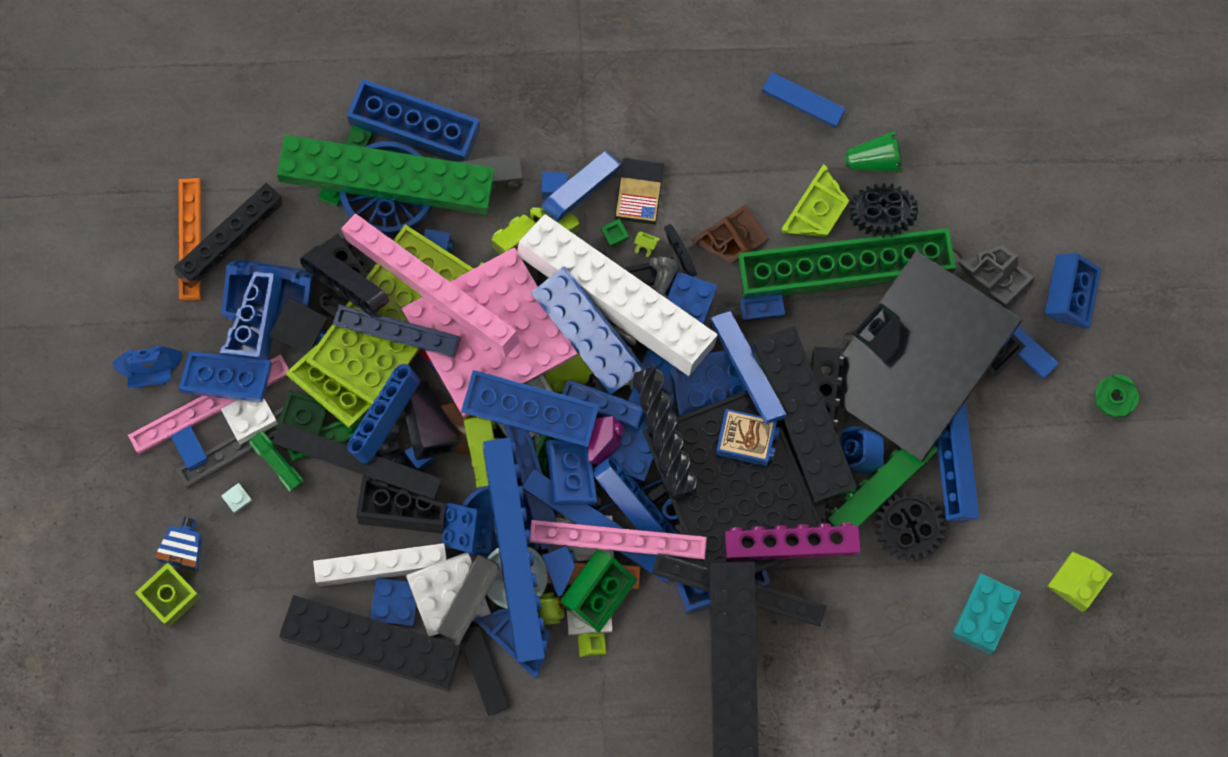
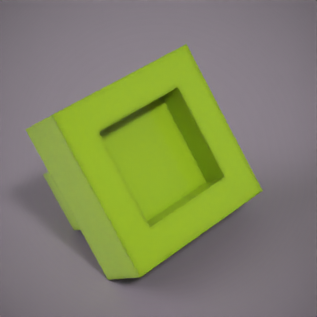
M640 231L634 242L638 244L635 248V253L638 254L640 248L645 247L647 249L646 257H649L652 250L658 246L660 238Z

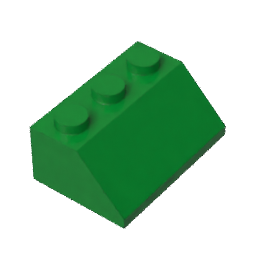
M597 549L559 603L572 615L600 633L637 579L615 558Z

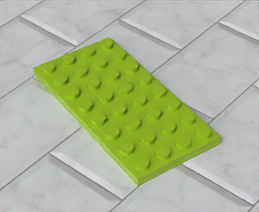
M407 225L403 226L393 240L449 282L474 269ZM377 263L366 279L387 294L389 303L375 314L408 322L402 308L423 296ZM350 301L346 305L347 307L361 310ZM332 324L306 361L372 405L394 369L400 364H407L409 366L420 349L342 329Z

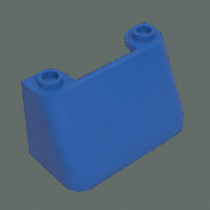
M233 260L226 266L221 315L227 316L228 320L235 321L237 317L235 316L238 308H241L244 301L243 296L254 272L273 273L283 280L276 320L288 297L311 307L316 277L305 269L247 260Z

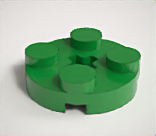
M1112 375L1103 379L1098 384L1094 395L1095 406L1103 414L1112 418L1126 417L1135 409L1139 400L1135 384L1131 379L1123 375ZM1119 392L1122 400L1114 401L1111 393Z

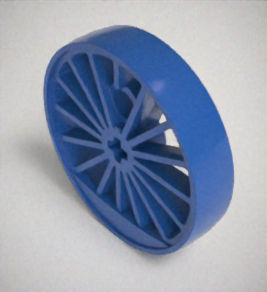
M384 141L366 146V148L422 156L413 148L398 142ZM340 192L342 206L349 218L355 214L350 204L374 198L358 196L347 199L346 193ZM374 198L357 211L356 214L358 216L362 215L376 203V208L368 223L387 237H396L404 225L409 226L413 230L419 227L428 217L432 207L408 203L421 210L416 217H413L400 201H395L410 219V221L402 225L400 224L393 200ZM383 205H389L392 209L388 213H382L380 208ZM376 215L383 219V227L372 224ZM394 216L397 226L386 227V221Z

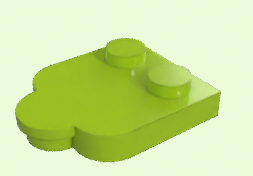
M577 352V357L544 375L553 392L560 393L563 392L568 380L584 385L588 382L589 375L593 372Z

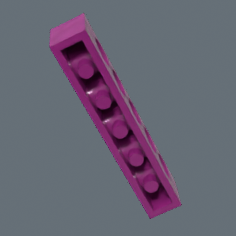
M840 523L839 527H831V524H818L816 528H809V525L802 524L796 525V528L787 529V526L784 525L774 526L773 529L765 530L763 526L752 527L751 530L743 531L741 527L730 528L729 531H725L726 561L858 556L860 553L859 527L853 526V523ZM813 535L817 536L820 543L818 545H811L808 538ZM832 535H839L842 543L833 544L830 537ZM790 536L795 537L798 544L796 546H789L786 543V538ZM771 537L776 541V545L774 547H767L764 544V539ZM749 538L754 542V546L745 548L742 545V540Z

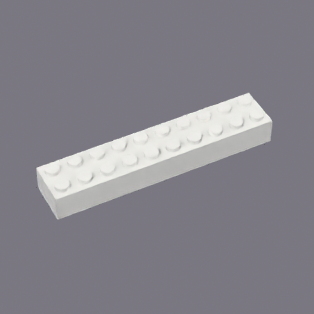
M546 214L519 241L517 254L520 258L547 277H551L565 266L605 318L686 375L690 376L714 348L718 334Z

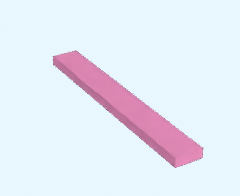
M281 354L271 359L273 365L267 387L287 377L286 372L289 368ZM201 396L129 434L128 437L137 454L140 455L170 439L171 435L189 425L193 427L221 412V408L233 403L236 399Z
M531 520L530 543L652 555L660 553L673 557L705 560L707 537Z

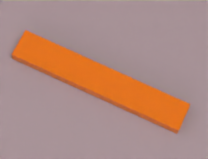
M200 178L179 179L180 262L201 242ZM179 278V300H201V280L190 289Z

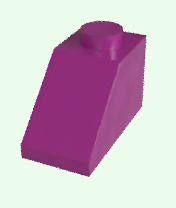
M613 416L595 419L588 445V461L595 466L606 460L621 444V436L624 432L623 425Z

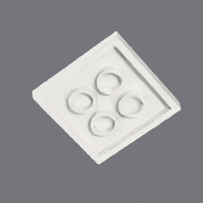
M468 552L406 575L428 636L438 634L437 628L472 565ZM485 598L473 620L491 614Z

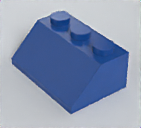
M1078 253L1056 255L1045 315L1057 322L1090 328L1101 268Z

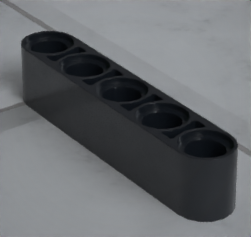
M315 246L300 258L301 265L307 272L368 315L373 316L389 303L387 294L381 288L322 247Z

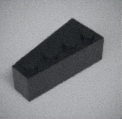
M363 475L356 514L358 524L443 533L446 504L421 495L411 494L407 490L397 489L385 482H378Z

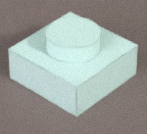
M239 483L221 495L234 514L252 502Z

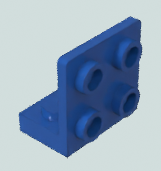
M447 503L442 544L444 543L446 547L469 553H490L494 528L492 509L471 508L455 503Z

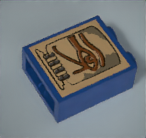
M725 409L716 455L767 466L768 460L773 461L775 448L771 446L773 439H778L780 427H776L777 421L765 425L761 416Z

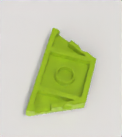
M823 164L781 229L782 233L827 237L849 204V200L841 192L836 180H833L826 165Z

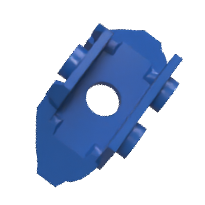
M155 345V348L137 351L130 349L117 357L112 363L115 370L128 377V388L140 389L147 385H164L167 382H171V370L178 366L180 360L183 359V355L180 350ZM153 363L150 367H145L142 364Z

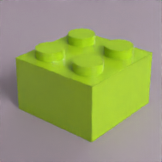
M169 563L165 564L135 592L168 628L201 599Z

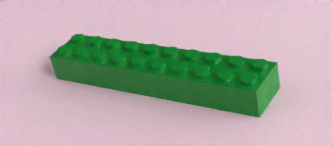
M284 135L277 170V177L281 183L487 216L495 176L494 168L291 135Z
M949 228L902 233L900 235L894 234L893 237L886 235L884 238L878 236L739 253L738 268L743 299L779 294L790 296L893 283L915 251L953 274L956 267Z

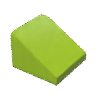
M584 633L578 635L580 657L607 654L604 633Z

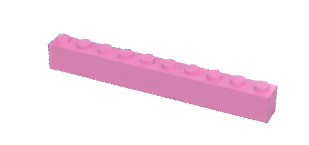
M356 213L341 228L345 239L504 357H507L520 342L515 329Z

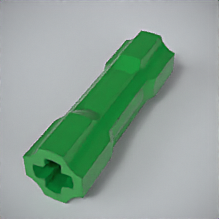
M264 431L255 435L248 442L255 452L264 458L275 471L280 482L289 493L304 481L298 472L288 465L278 453L273 442Z

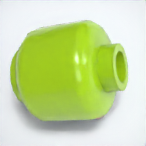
M554 593L542 594V599H540L541 609L537 610L538 618H543L544 625L560 623V619H563L565 616L564 607L559 603L562 598L555 597Z

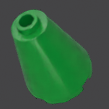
M891 131L848 149V154H844L846 167L850 166L851 170L903 172L902 167L898 168V164H902L899 141L893 137L897 135V132Z

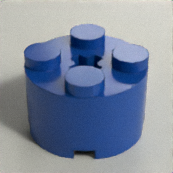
M855 426L848 427L841 432L843 435L839 442L851 471L868 474L882 466L884 453L882 436Z

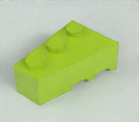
M469 415L464 418V425L476 477V486L478 488L488 486L482 447L483 442L496 440L499 437L494 438L493 430L497 429L496 422Z

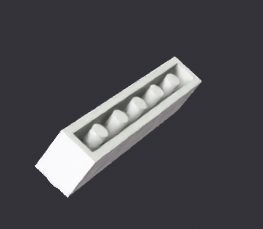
M443 543L313 561L315 581L318 587L375 580L376 578L404 576L447 560L445 544Z

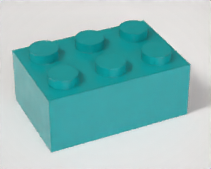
M980 573L951 637L991 655L998 645L1021 592Z

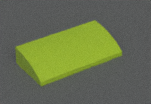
M315 346L289 369L286 375L348 428H351L363 420L372 405L307 363L306 360L316 348Z

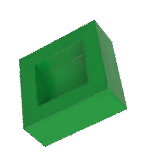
M620 219L601 227V232L610 248L629 239V235Z

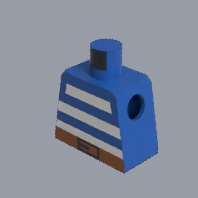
M183 517L181 528L173 526L168 528L155 555V559L158 562L199 571L202 535L193 531L196 520Z

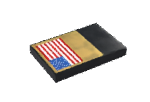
M623 158L615 219L656 224L664 163Z

